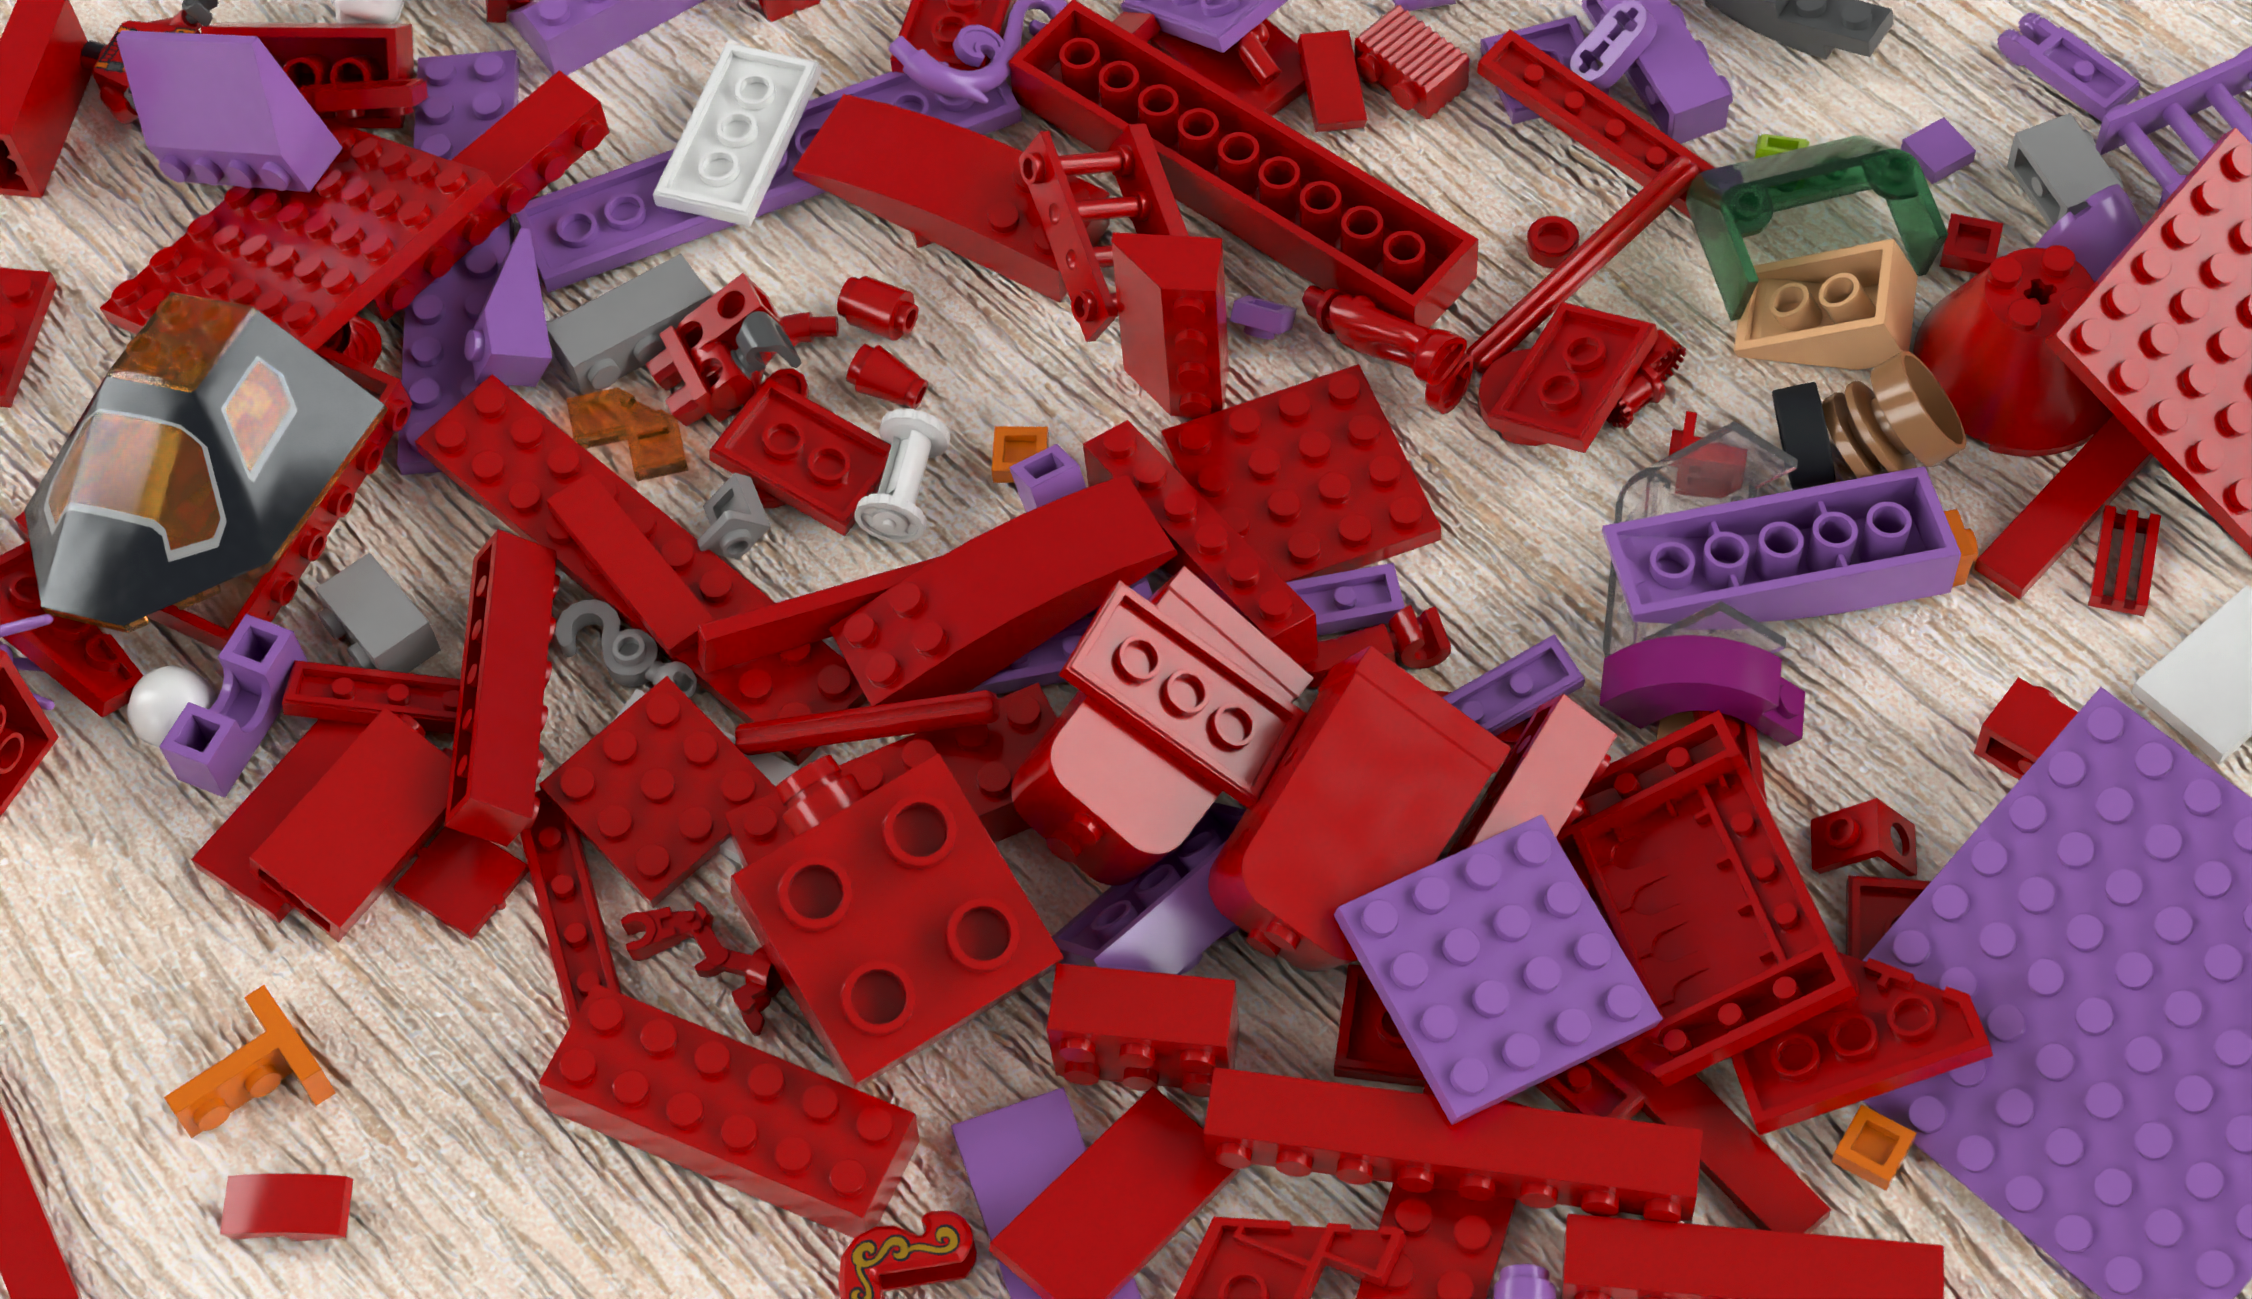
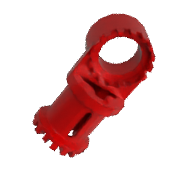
M1662 329L1657 330L1659 335L1657 341L1606 419L1608 423L1612 422V426L1615 428H1627L1634 420L1633 415L1649 403L1660 402L1666 395L1665 386L1662 382L1668 380L1665 375L1673 376L1674 373L1671 369L1675 368L1678 370L1680 366L1676 364L1677 361L1680 363L1684 361L1681 355L1683 357L1686 355V348Z

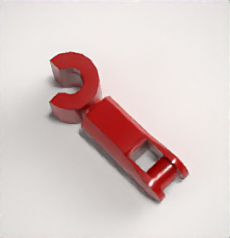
M1412 605L1401 609L1389 620L1388 627L1390 632L1387 631L1385 624L1382 623L1337 637V639L1318 642L1319 657L1302 667L1313 677V680L1306 689H1318L1332 666L1370 645L1394 663H1396L1395 653L1398 652L1403 664L1410 668L1423 669L1440 664L1450 655L1452 647L1436 606L1425 610L1417 618Z

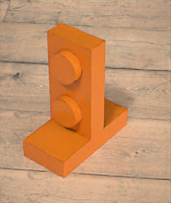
M265 985L244 997L265 1032L164 1097L191 1138L202 1131L212 1130L220 1126L228 1119L231 1112L253 1098L269 1094L277 1088L282 1079L291 1073H294L315 1106L336 1093L323 1070Z

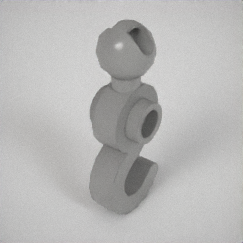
M597 599L582 600L570 605L558 618L555 635L565 657H572L576 654V635L583 627L599 625L603 627L601 639L603 658L610 677L616 683L626 687H636L651 681L655 686L665 676H668L688 698L694 695L697 689V677L692 669L685 663L678 661L662 663L655 640L640 629H626L623 631L616 610L608 603Z

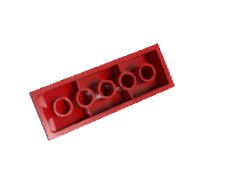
M843 94L792 170L795 177L908 231L917 233L931 242L1059 303L1067 293L1030 189L1021 175L1020 162L1018 160L1023 153L1021 150L929 115L883 102ZM1074 175L1066 176L1075 201L1109 198L1108 191ZM1110 219L1083 222L1092 247H1096L1110 225Z
M1124 474L1026 512L967 541L920 568L829 628L871 706L967 693L1102 605L1108 593L1118 581L1123 582L1129 587L1177 556L1178 552L1128 474Z

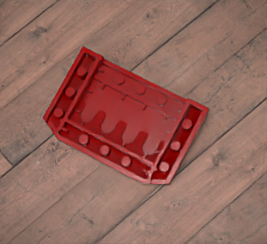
M1720 710L1609 764L1604 773L1594 783H1588L1579 798L1584 802L1580 814L1570 826L1560 830L1556 839L1663 1018L1657 1027L1615 1046L1614 1048L1619 1054L1666 1088L1858 996L1852 979L1751 769Z

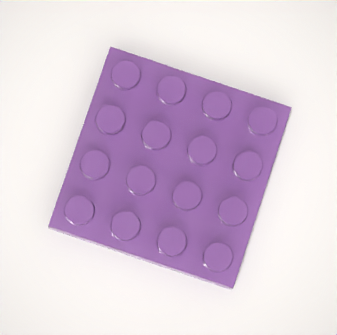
M1539 815L1339 906L1333 915L1451 1125L1657 1027L1663 1019L1543 815Z

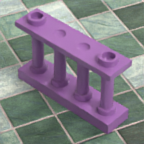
M2252 46L2244 49L2232 59L2133 103L2117 105L2104 115L2096 142L2097 151L2100 155H2103L2126 144L2163 188L2158 209L2187 175L2180 176L2146 136L2147 134L2170 125L2199 161H2201L2214 144L2190 115L2213 106L2232 129L2236 127L2252 144V118L2233 97L2252 88Z

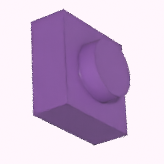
M1246 295L1234 301L1230 321L1245 325L1243 332L1250 336L1274 339L1275 334L1280 335L1293 328L1297 308Z

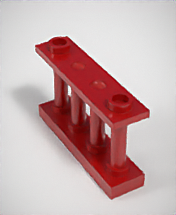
M1146 123L1128 125L1106 152L1058 155L1050 132L1040 131L1018 158L1022 178L1030 189L1070 297L1073 316L1079 322L1086 342L1096 341L1117 318L1118 305L1116 293L1109 292L1100 268L1114 266L1112 245L1092 247L1083 222L1129 217L1137 234L1189 236ZM1112 172L1116 177L1123 196L1075 201L1066 176Z

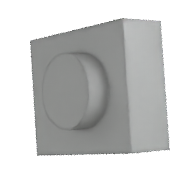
M734 473L703 505L711 526L698 538L697 543L700 551L710 549L716 555L740 559L771 527L750 476Z

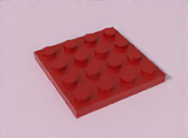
M1359 364L1161 430L1162 444L1172 466L1285 582L1355 570L1441 540L1442 528Z

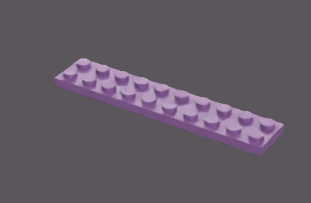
M516 50L418 58L417 78L426 80L428 98L415 107L413 148L452 160L517 106L520 62ZM515 214L491 232L486 241L472 248L453 264L447 274L434 280L415 296L411 304L405 308L401 382L413 405L406 425L399 431L397 465L401 475L442 472L418 452L415 440L481 384L475 383L472 361H467L465 339L468 331L473 330L501 264L514 241Z
M892 71L809 100L755 218L827 192L793 176L792 170L843 94L883 102L929 115L982 135L1021 122V108L1006 80L995 89L984 93L988 98V103L982 104L963 97H949L936 94L920 86L905 73ZM674 149L532 199L524 209L515 213L520 228L531 230L537 269L547 293L737 224L655 205L653 192Z

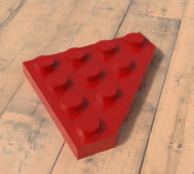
M1839 952L1858 996L1731 1056L1759 1136L1992 1057L1993 1053L1989 1040L1970 995L1946 986L1945 990L1917 981L1913 973L1872 958H1868L1867 962Z

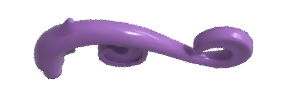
M1017 0L1009 14L1003 39L993 30L982 25H968L962 28L953 43L955 55L963 63L973 67H980L985 55H987L991 59V63L978 70L967 71L949 67L947 62L937 61L924 49L918 51L903 36L896 38L888 50L904 65L903 72L923 88L936 94L949 97H963L986 104L988 103V98L984 93H988L1000 86L1011 74L1008 61L1020 51L1026 11L1032 9L1041 10L1052 20L1068 3L1065 0ZM1036 19L1031 21L1028 27L1029 33L1035 36L1048 23H1042Z

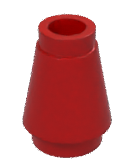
M863 344L855 354L846 376V381L855 385L856 392L908 406L912 409H916L919 406L929 384L927 380L921 378L920 375L880 345L873 348Z

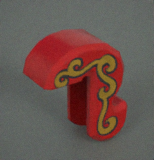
M942 1210L931 1211L922 1216V1225L925 1232L922 1235H916L895 1225L877 1226L858 1235L853 1239L841 1257L838 1280L841 1299H885L884 1291L966 1279L977 1260V1250L970 1225L957 1213Z

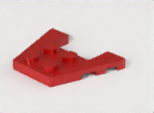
M1213 1217L1174 1299H1310L1325 1266H1330L1385 1288L1407 1238L1403 1229L1392 1226H1381V1230L1352 1229L1350 1224L1328 1223L1326 1227L1292 1226L1291 1221Z

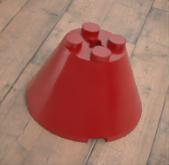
M2053 245L2048 248H2026L1996 258L1989 267L1940 300L1930 310L1918 329L1912 354L1924 363L1946 392L1959 416L1965 434L1990 444L1989 451L2023 457L2047 456L2066 452L2087 443L2114 415L2044 343V340L2094 284L2088 271L2076 261L2075 254L2067 247Z

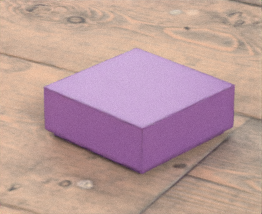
M1944 117L1904 138L1900 150L1931 184L1973 163L1976 150Z

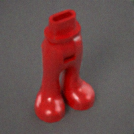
M1314 285L1309 286L1305 290L1302 298L1304 307L1308 315L1317 320V324L1323 332L1327 334L1335 333L1342 345L1354 351L1413 369L1415 376L1420 381L1426 383L1425 402L1430 408L1439 413H1449L1460 403L1467 391L1473 370V357L1464 353L1467 348V341L1463 337L1448 330L1429 329L1380 310L1369 297L1364 295L1355 296L1346 290L1336 288L1324 291Z

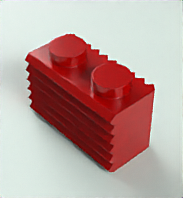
M1401 5L1395 6L1355 38V62L1359 75L1368 83L1373 84L1377 81L1389 90L1395 102L1404 110L1410 111L1414 109L1426 119H1431L1433 113L1437 114L1440 108H1444L1447 102H1452L1455 96L1458 97L1461 91H1465L1469 85L1470 58L1467 53H1462L1459 47L1455 48L1452 42H1447L1445 37H1440L1437 31L1433 32L1430 26H1425L1423 21H1418L1415 15L1411 16L1409 11L1404 10Z

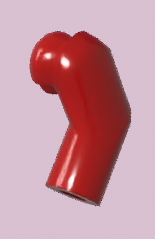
M1262 22L1236 42L1235 46L1242 62L1258 84L1265 86L1275 80L1280 75L1281 70L1264 48L1269 39V32Z

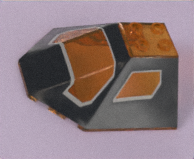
M171 292L159 304L156 312L136 337L128 343L124 352L112 365L24 509L41 607L46 614L130 633L148 625L147 616L173 604H176L179 610L197 604L221 593L219 584L246 572L249 573L252 579L270 572L387 413L386 405L253 306Z

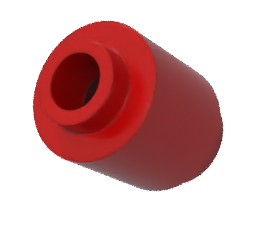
M863 276L860 279L856 277L849 278L843 285L838 297L837 312L840 316L846 318L849 325L892 341L900 339L903 334H909L918 318V306L915 304L912 292L869 276Z

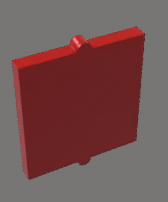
M444 827L427 848L423 847L417 851L418 859L393 886V889L398 895L472 940L497 909L503 910L506 907L505 899L526 876L529 868L526 863L488 840Z

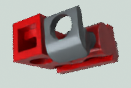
M742 273L688 314L678 324L676 329L671 325L659 335L666 348L647 362L646 366L655 381L666 391H669L682 380L684 381L685 385L666 398L665 402L671 414L684 426L688 427L708 413L720 423L732 414L730 409L743 405L751 398L754 393V385L750 379L751 373L755 370L759 372L766 367L759 352H777L792 368H798L801 365V360L784 331L786 327L768 295Z

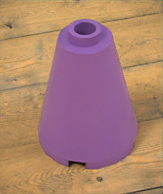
M2118 184L2108 186L2087 198L2085 201L2089 206L2076 215H2073L2071 211L2068 212L2043 235L2035 248H2048L2053 245L2067 247L2075 254L2076 261L2088 271L2095 283L2143 228L2128 194Z

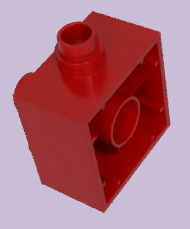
M939 753L868 795L864 793L853 774L842 777V769L831 755L823 756L802 767L775 787L783 806L789 808L782 815V818L794 838L731 875L730 894L845 1085L857 1090L1047 975L1056 967V963H1059L1064 958Z

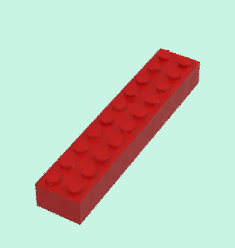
M1076 0L1068 3L1008 61L1011 69L1012 93L1018 104L1097 152H1106L1128 125L1146 123L1173 196L1177 201L1325 291L1330 288L1346 290L1355 296H1367L1380 310L1417 325L1430 328L1477 278L1478 238Z

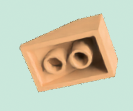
M1894 238L1746 267L1734 352L1740 358L1852 370L1877 367L1901 351L1910 350L1918 276Z

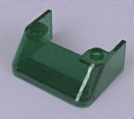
M1856 135L1714 168L1698 174L1693 179L1688 190L1686 205L1730 321L1741 319L1759 281L1743 241L1744 237L1762 232L1768 226L1773 212L1870 189L1882 198H1885L1917 276L1926 275L1948 237V232L1918 161L1906 151L1871 137Z

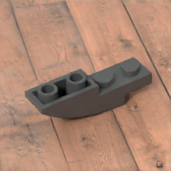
M1705 0L1726 16L1750 30L1792 49L1825 60L1834 48L1870 57L1894 24L1892 9L1860 0Z

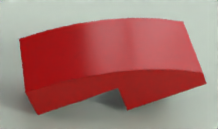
M321 1174L230 1175L227 1180L220 1235L235 1240L284 1236L295 1241L346 1238L353 1179L347 1176Z

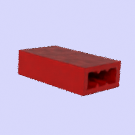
M17 0L0 39V194L32 198L43 197L93 71L83 68L81 64V52L88 40L69 0Z
M386 707L249 857V873L338 943L414 858L417 851L429 841L445 822L453 750L444 748L441 751L425 738L427 733L416 720L404 713L396 716Z

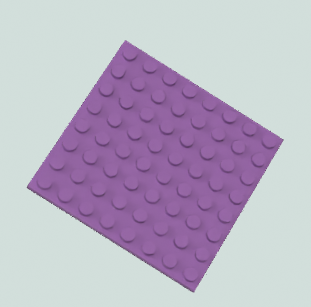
M2100 687L1863 959V961L1867 962L1868 958H1872L1913 973L1915 980L1945 990L1946 986L1969 994L1989 1040L1993 1056L1880 1094L1862 1102L1873 1111L1916 1132L1913 1143L1916 1147L2099 1298L2235 1299L2252 1280V798L2104 688Z

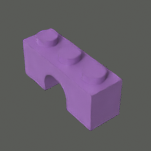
M245 614L218 656L223 667L224 680L220 694L210 709H206L188 702L159 746L178 780L226 798L282 710V700L294 660L308 662L292 630L249 614Z

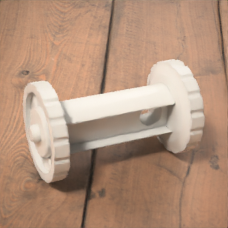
M895 409L883 416L879 428L880 437L883 438V441L890 444L891 448L878 493L861 498L857 503L854 517L860 528L878 539L896 543H909L920 539L926 527V516L919 507L915 506L927 459L944 454L950 441V432L943 422L926 412L914 409Z

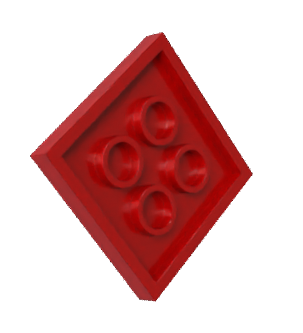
M665 676L539 784L542 793L652 908L658 905L720 851V845L731 837L724 813L776 792V786L668 676Z

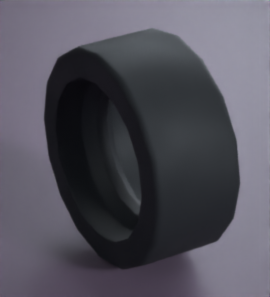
M1810 382L1773 390L1772 397L1791 488L1798 490L1835 482L1832 451L1816 383Z

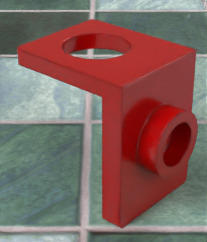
M1878 798L1811 819L1812 869L1817 873L1823 874L1878 856L1907 877L1917 875L1915 825ZM1891 826L1896 829L1900 836L1902 855L1898 853L1892 842Z

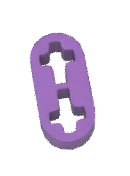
M1625 0L1618 3L1577 47L1572 55L1571 71L1601 91L1610 88L1652 42L1657 30L1656 19L1642 3L1636 0ZM1630 20L1638 24L1632 32L1624 28ZM1596 59L1603 63V66L1598 71L1590 67L1591 63Z

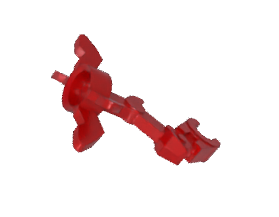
M699 901L696 902L694 911L672 912L670 907L645 912L630 913L621 919L622 926L628 936L639 932H646L641 939L626 944L627 951L634 961L649 959L657 953L681 944L680 942L685 939L693 938L706 956L704 960L694 967L699 977H714L722 972L746 977V985L732 991V997L752 1035L759 1036L762 1033L765 1019L761 1012L770 1005L772 997L779 992L783 984L782 978L763 947H759L753 955L723 947L712 930L713 915Z

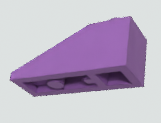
M520 228L501 264L473 330H469L466 335L465 356L467 361H472L475 383H482L493 374L505 385L536 387L552 360L530 229Z

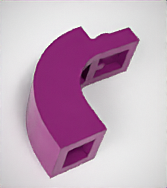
M1681 635L1642 641L1605 657L1599 705L1639 729L1679 712H1715L1720 710L1721 713L1736 717L1754 726V728L1782 745L1788 746L1801 740L1803 736L1805 691L1781 677L1782 659L1766 650L1731 639L1700 635Z

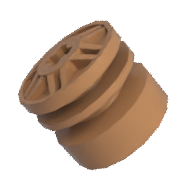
M1901 351L1872 369L1870 378L1873 390L1861 381H1853L1846 386L1845 394L1835 392L1823 400L1822 408L1831 438L1857 478L1917 468L1915 457L1927 467H1935L1966 447L1967 440L1963 425L1949 397L1932 372L1910 351Z

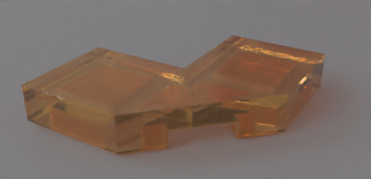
M618 387L566 398L573 440L585 449L628 440L633 471L637 482L689 470L680 425L673 415L661 409L656 411L636 401L634 395Z

